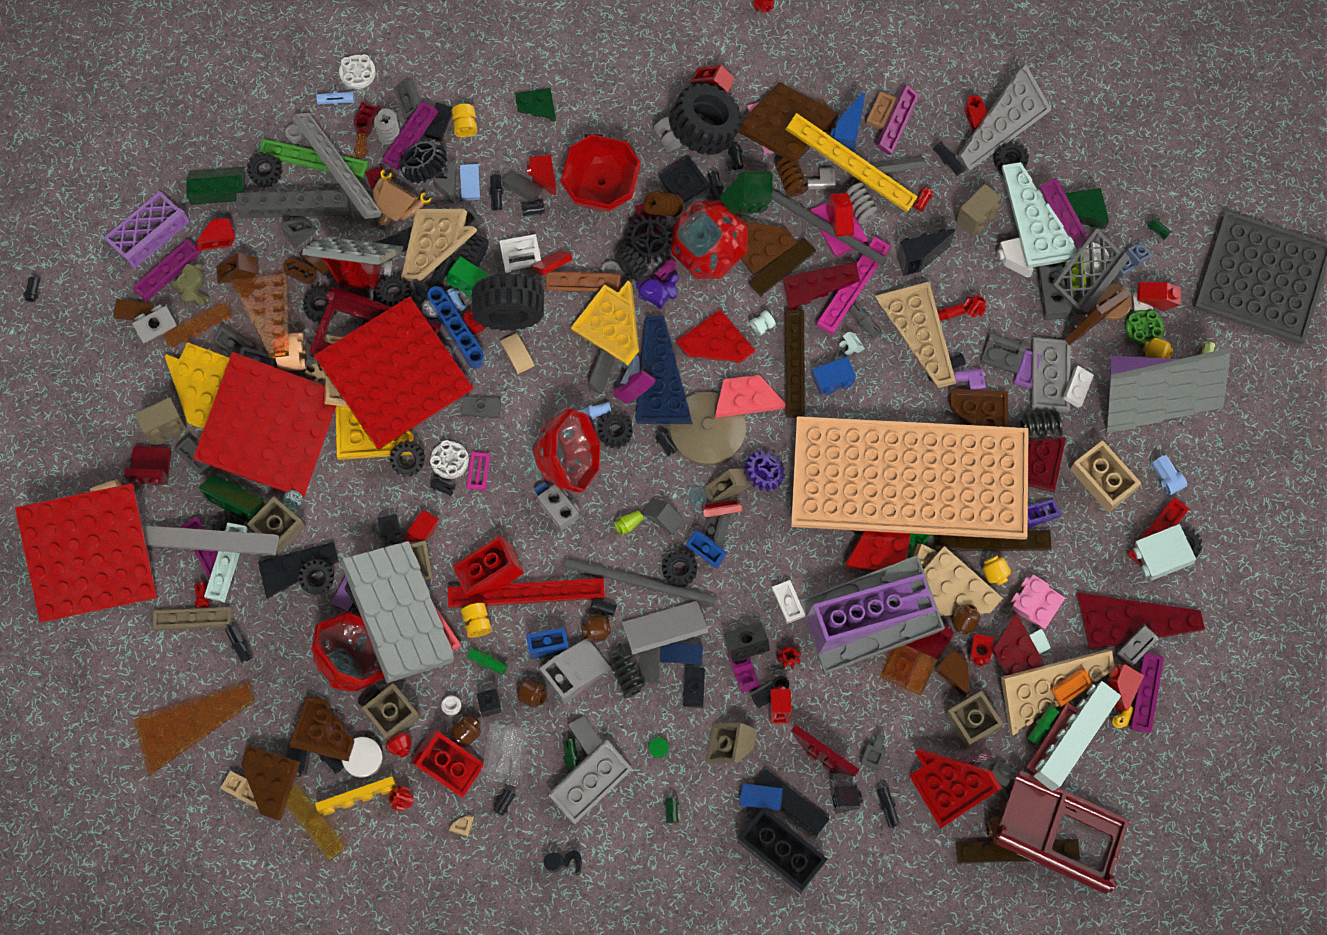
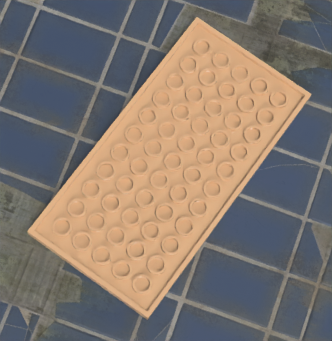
M797 417L791 527L1027 539L1028 428Z

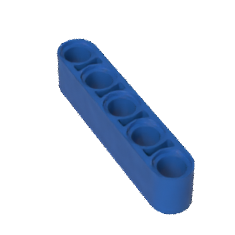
M436 286L430 288L428 291L429 305L467 364L474 369L480 368L484 363V353L444 290ZM435 295H439L441 297L439 300L432 299V297ZM444 310L451 312L449 315L442 314ZM454 325L461 327L459 330L451 329ZM464 340L470 341V344L462 345L461 342ZM477 355L480 357V359L474 361L471 359V357Z

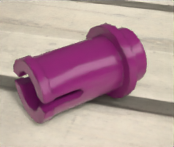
M671 258L665 259V263L653 273L661 282L671 271L676 270L677 264Z

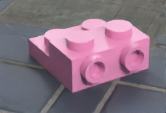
M1033 574L1031 579L1026 577L1021 585L1024 588L1021 594L1016 593L1011 600V603H1013L1011 610L1042 630H1045L1065 597L1049 588L1050 585Z

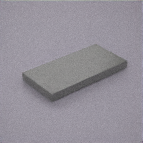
M1033 337L1031 410L1069 412L1070 403L1065 401L1063 396L1070 381V346L1065 340ZM1037 354L1042 355L1038 370L1037 361L1039 357H1037Z
M697 601L622 622L632 654L708 633Z
M605 739L547 795L575 825L633 769L611 743Z

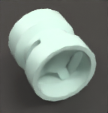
M766 310L760 313L758 318L750 320L752 329L759 336L763 335L765 330L776 326L773 317Z

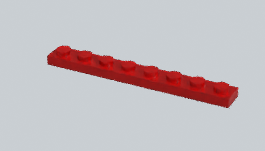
M604 578L512 583L471 596H465L462 587H447L448 608H461L475 603L495 606L605 599Z

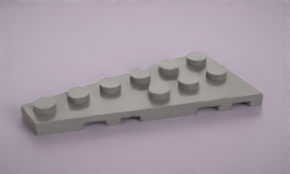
M1026 64L1020 66L958 154L966 171L972 170L996 152L1000 145L1002 146L1005 142L1008 143L1051 111L1048 102Z

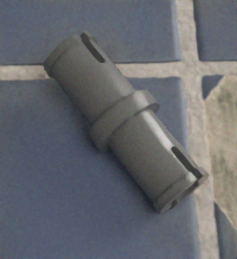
M858 303L849 309V313L859 322L858 325L861 328L863 327L872 339L881 334L882 331L871 320L872 317L867 315Z

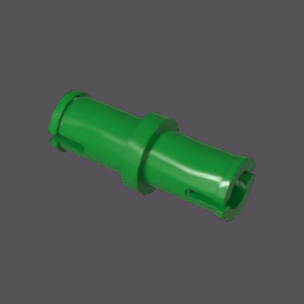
M474 647L470 649L467 659L481 664L482 668H489L500 675H504L508 667L507 663L493 658L492 654H485Z
M1049 705L1041 719H1037L1035 722L1037 725L1027 739L1038 745L1046 731L1051 729L1050 725L1059 714V711Z

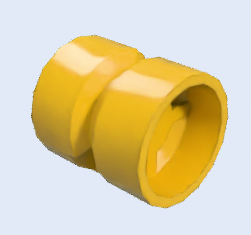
M470 104L454 106L451 110L454 121V134L457 137L474 136L478 132L477 123L474 121L476 118L474 106Z
M475 603L461 609L463 621L467 623L465 629L469 638L486 635L492 631L490 621L486 618L488 613L485 603Z

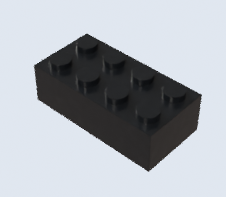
M764 807L741 834L737 842L800 894H802L828 860Z

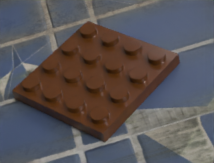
M779 82L742 120L738 133L795 164L810 148L809 145L786 130L795 114H799L825 132L838 119V113Z

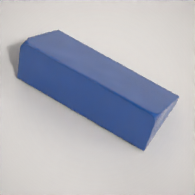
M697 529L685 544L715 568H719L728 553Z
M743 783L739 805L779 810L782 804L783 788Z

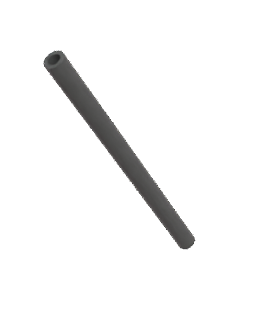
M772 189L773 201L879 265L884 266L887 261L886 257L851 236L836 237L831 224Z
M566 558L564 562L565 568L710 605H715L717 598L714 595Z

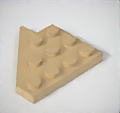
M416 209L401 278H405L406 281H421L477 232L474 226H464L467 211L464 209Z
M945 546L939 550L923 569L940 616L954 615L958 606L966 604L974 605L979 613H991L1003 599Z

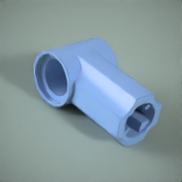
M1167 455L1161 456L1152 462L1151 465L1162 480L1161 485L1166 488L1167 495L1170 496L1187 487L1185 477L1181 472L1176 471Z

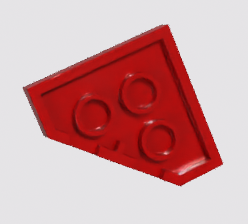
M721 309L676 341V344L685 355L692 358L699 357L709 360L741 363L755 353L754 348Z

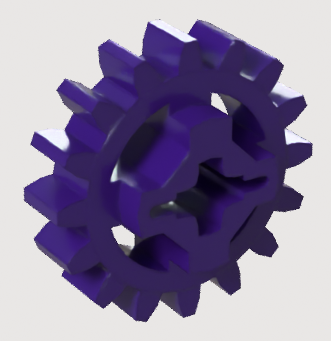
M763 450L759 453L754 452L746 460L747 463L744 465V468L747 470L744 472V475H749L747 481H753L752 486L758 485L760 491L763 488L767 492L771 488L775 490L783 482L782 479L786 475L782 473L785 467L780 466L782 460L777 461V455L772 457L769 451L764 454Z

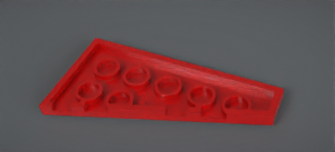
M864 531L845 567L875 572L906 560L911 533Z

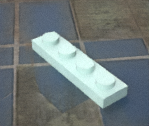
M227 523L225 531L245 533L248 530L245 526ZM218 551L204 595L205 598L225 602L240 553Z

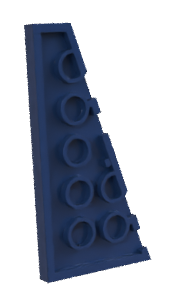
M646 316L640 372L644 371L655 378V383L638 397L636 423L693 424L666 319L664 316Z

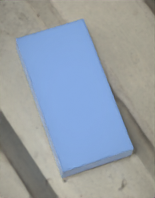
M478 164L460 165L462 201L480 200Z

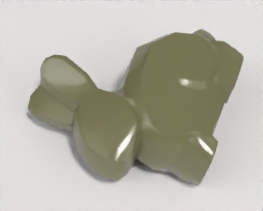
M187 264L183 268L182 274L172 283V287L182 294V302H196L204 305L210 301L208 296L198 292L204 285L203 265Z

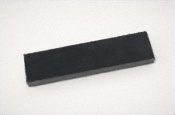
M767 769L754 784L783 788L781 808L817 836L830 820Z

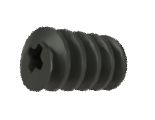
M1046 411L1045 415L1043 412H1038L1037 415L1035 412H1031L1030 416L1028 413H1023L1021 428H1028L1029 436H1032L1033 431L1039 436L1041 430H1043L1044 435H1047L1048 430H1051L1052 435H1055L1056 429H1058L1060 434L1063 432L1062 419L1058 411H1053L1052 414L1050 411Z
M621 654L608 661L609 664H613L611 670L616 671L614 677L619 678L617 684L622 685L620 690L625 693L623 695L624 698L638 694L645 686V683H638L642 676H635L639 669H632L636 662H629L633 657L632 654Z

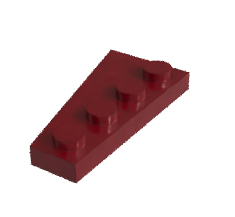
M856 262L783 277L789 310H796V307L810 304L812 300L818 297L823 298L834 290L839 291L859 282L860 278Z

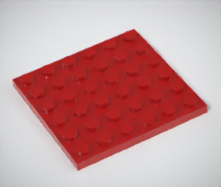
M410 296L314 355L315 360L377 450L385 447L474 389Z
M232 352L193 460L288 494L296 492L303 499L337 405L324 404V385Z
M133 483L15 507L39 622L158 598Z

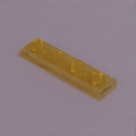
M297 785L292 788L286 804L326 857L332 861L346 847Z

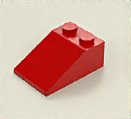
M499 535L453 565L465 596H471L509 584L524 574L512 545L502 535Z
M433 729L430 730L409 762L462 798L485 765L446 736Z

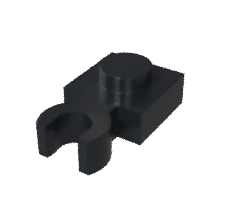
M397 514L379 517L378 524L381 538L387 537L385 547L389 546V543L392 541L399 544V540L395 538V535L400 534Z

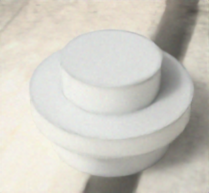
M453 695L445 697L441 703L443 712L447 715H456L461 709L460 699Z

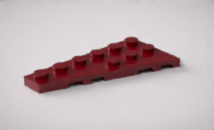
M1066 438L1056 440L1042 439L1039 441L1028 440L1029 487L1050 492L1055 491Z
M1076 593L1089 650L1125 644L1143 624L1156 633L1159 638L1205 630L1200 610Z

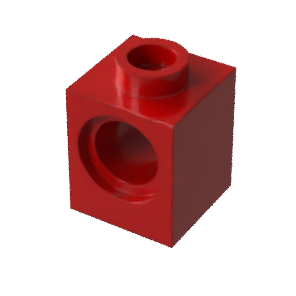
M974 634L969 661H972L977 666L989 664L994 637ZM976 648H983L986 654H978Z

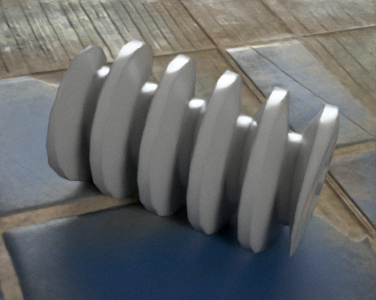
M381 109L374 119V124L379 141L390 145L394 143L400 134L397 116L391 109Z
M858 183L848 187L843 193H848L855 217L858 219L859 224L863 225L877 217V214L874 213L878 208L872 207L874 201H868L871 196L865 195L867 189H862L864 184Z

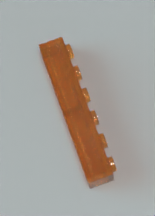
M226 302L163 334V337L169 348H175L179 343L188 341L190 337L199 335V332L209 330L211 326L218 325L222 320H228L232 313Z

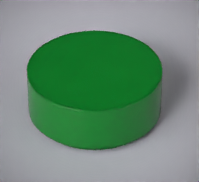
M654 738L649 744V752L654 758H663L669 751V745L663 738Z

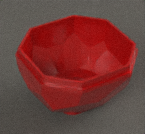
M591 134L569 147L560 182L576 206L601 212H610L632 199L641 162L628 142ZM603 181L605 184L599 185V182Z

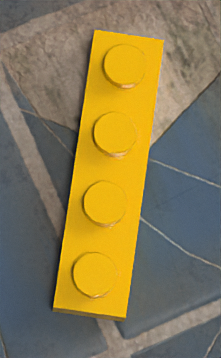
M391 776L315 803L316 809L319 814L329 815L334 813L336 808L343 807L345 809L354 806L356 801L362 800V802L372 800L374 798L373 795L379 793L382 795L389 794L397 786L394 778Z

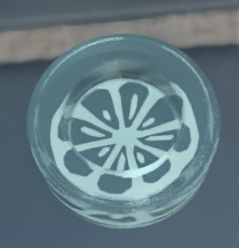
M694 487L689 491L688 501L692 506L700 507L706 503L707 493L703 488Z
M295 490L286 492L283 498V505L289 510L299 509L303 502L302 495Z

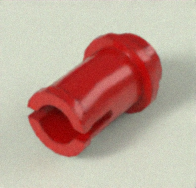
M927 187L920 189V195L913 205L914 209L921 212L924 211L929 199L933 198V191Z
M199 582V586L197 583L194 584L195 605L198 608H207L211 602L210 599L204 597L207 589L205 582Z

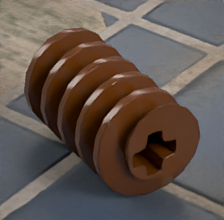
M783 157L777 162L776 170H778V175L781 177L786 195L795 197L804 194L809 187L805 186L807 184L806 180H802L804 174L800 173L802 169L798 167L799 162L797 161L794 164Z
M652 191L644 199V209L648 214L677 217L684 208L683 200L677 194Z

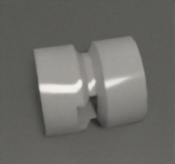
M669 117L660 120L654 126V131L658 138L661 139V143L666 151H673L682 146L680 140L675 138L674 131L670 128Z

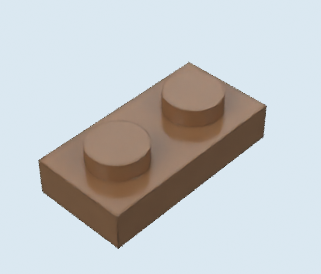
M880 91L866 124L882 130L897 98Z

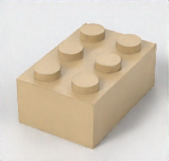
M1103 440L1075 461L1070 469L1108 513L1137 491L1141 485L1136 476Z

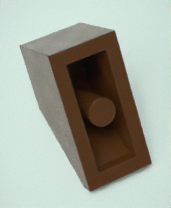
M236 253L217 266L218 284L246 281L258 274L257 257L242 253Z
M953 650L937 666L935 671L965 698L970 691L968 663L962 653Z

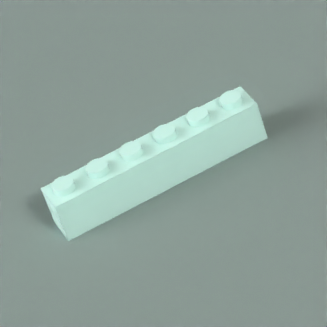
M1103 681L1097 685L1093 684L1086 692L1088 697L1080 701L1076 707L1078 709L1077 713L1069 717L1066 722L1068 724L1066 729H1062L1056 736V739H1058L1056 744H1052L1047 749V757L1045 760L1041 759L1035 767L1037 772L1033 777L1051 791L1056 790L1062 785L1121 697L1120 694Z

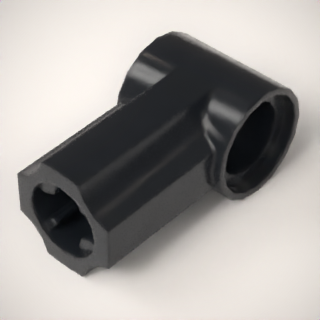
M778 676L770 683L750 693L758 709L770 703V691L775 688L777 683H782L786 689H789L790 683L786 677Z

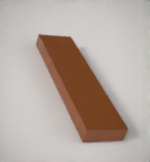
M551 271L546 274V290L599 292L605 284L614 291L619 292L621 273Z

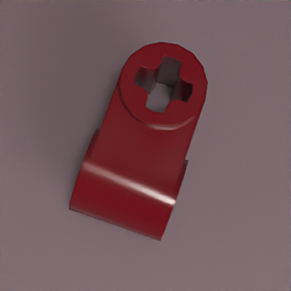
M367 101L361 102L358 113L354 118V126L358 136L367 137L370 135L375 125L374 119L381 110V106L367 104Z

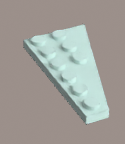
M1021 162L1003 165L1002 172L1027 268L1069 261L1077 251L1074 241L1067 235L1063 229L1064 226L1050 205L1045 202L1040 190H1037Z

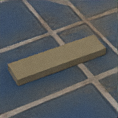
M228 606L153 610V630L228 627L232 625L233 608Z

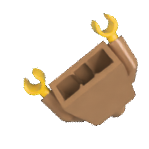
M385 170L381 171V178L373 189V200L382 212L378 223L385 227L388 226L391 219L398 222L415 216L416 209H422L431 201V197L427 201L423 200L426 193H422L419 198L392 182V173L390 172V175L385 177Z

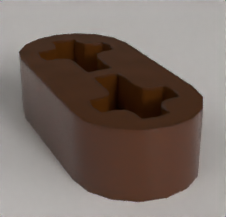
M287 259L283 264L286 275L296 280L312 284L317 279L316 270L297 259ZM293 264H295V268L298 269V271L295 269H291V271H289L288 266H292ZM309 272H311L312 277L308 276L306 278L304 273L308 274Z

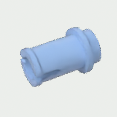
M452 288L446 291L445 294L457 312L466 308L458 295V290Z

